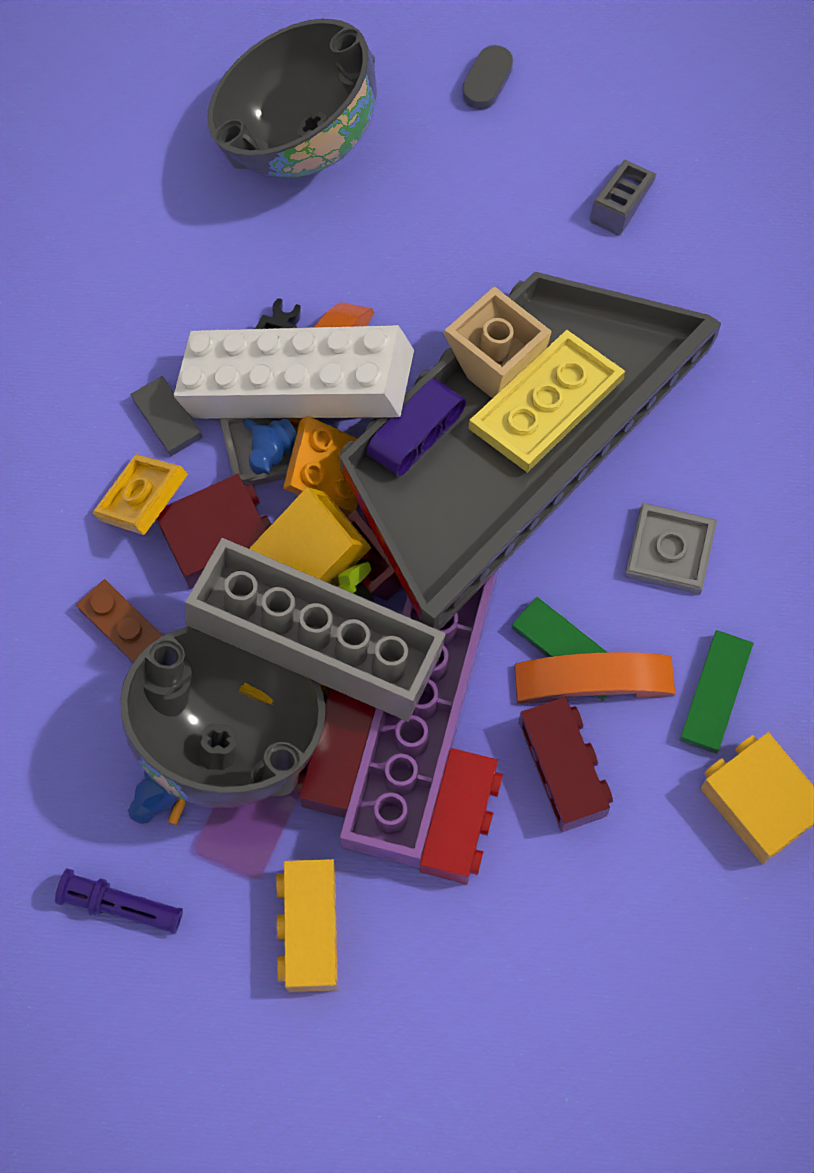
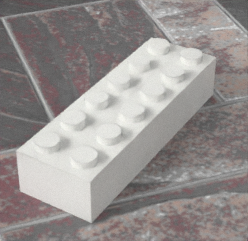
M399 325L190 331L174 397L193 419L305 418L307 416L312 418L400 417L414 349Z

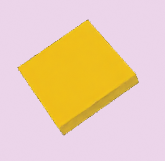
M136 454L92 514L101 522L145 535L188 476V473L179 465Z

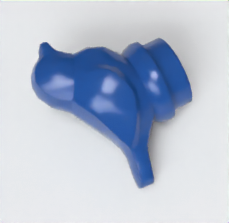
M250 418L243 421L244 427L252 434V452L249 456L250 469L254 474H269L271 467L282 461L284 453L292 452L297 435L296 431L287 418L279 421L277 419L273 420L270 425L255 423Z
M144 771V779L136 786L134 800L128 809L129 817L140 824L148 823L157 813L169 809L179 798L156 784Z

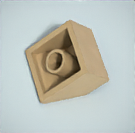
M494 286L444 331V336L466 377L493 399L547 348L552 331Z

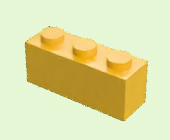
M334 859L284 861V873H277L276 876L277 898H284V914H277L278 940L285 939V956H278L277 958L278 982L285 981V987L288 992L338 991Z

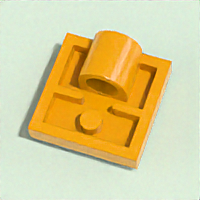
M307 416L301 419L283 489L298 496L306 487L324 491L345 516L350 515L357 509L358 502L339 468V454L349 441L355 442L358 438L312 417Z

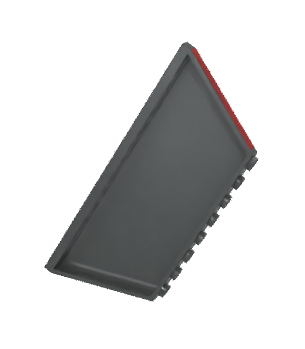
M534 272L524 282L519 281L516 283L508 297L552 331L548 346L563 332L568 330L625 370L623 381L528 473L468 429L469 420L492 398L466 377L451 347L445 350L438 364L430 371L425 370L419 375L414 386L405 394L403 406L433 378L465 398L466 406L459 419L404 475L397 477L366 454L367 447L373 436L392 417L373 418L367 425L365 432L355 442L349 441L339 454V468L421 622L434 629H441L707 354L718 336L721 322L708 314Z

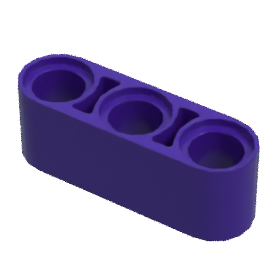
M437 379L429 380L402 407L401 416L392 417L373 436L367 447L366 454L397 477L404 475L459 419L466 406V399Z

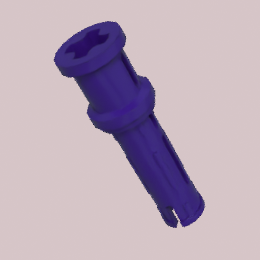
M66 868L63 872L55 895V904L63 905L65 902L88 909V914L100 915L103 911L168 931L171 934L177 932L183 914V908L172 907L110 888V883L105 879L99 878L98 881L77 876L74 875V870Z

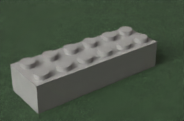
M221 538L185 602L187 626L408 722L438 662L446 635L444 632L224 538Z

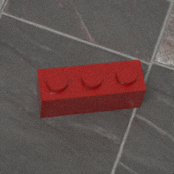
M455 748L450 749L420 863L421 873L463 884H468L470 873L478 875L484 851L477 850L476 848L480 834L488 836L494 813L486 810L489 797H498L503 778L502 773L496 772L498 759Z

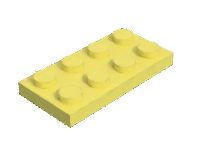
M566 330L469 420L468 429L528 473L623 381L625 370Z

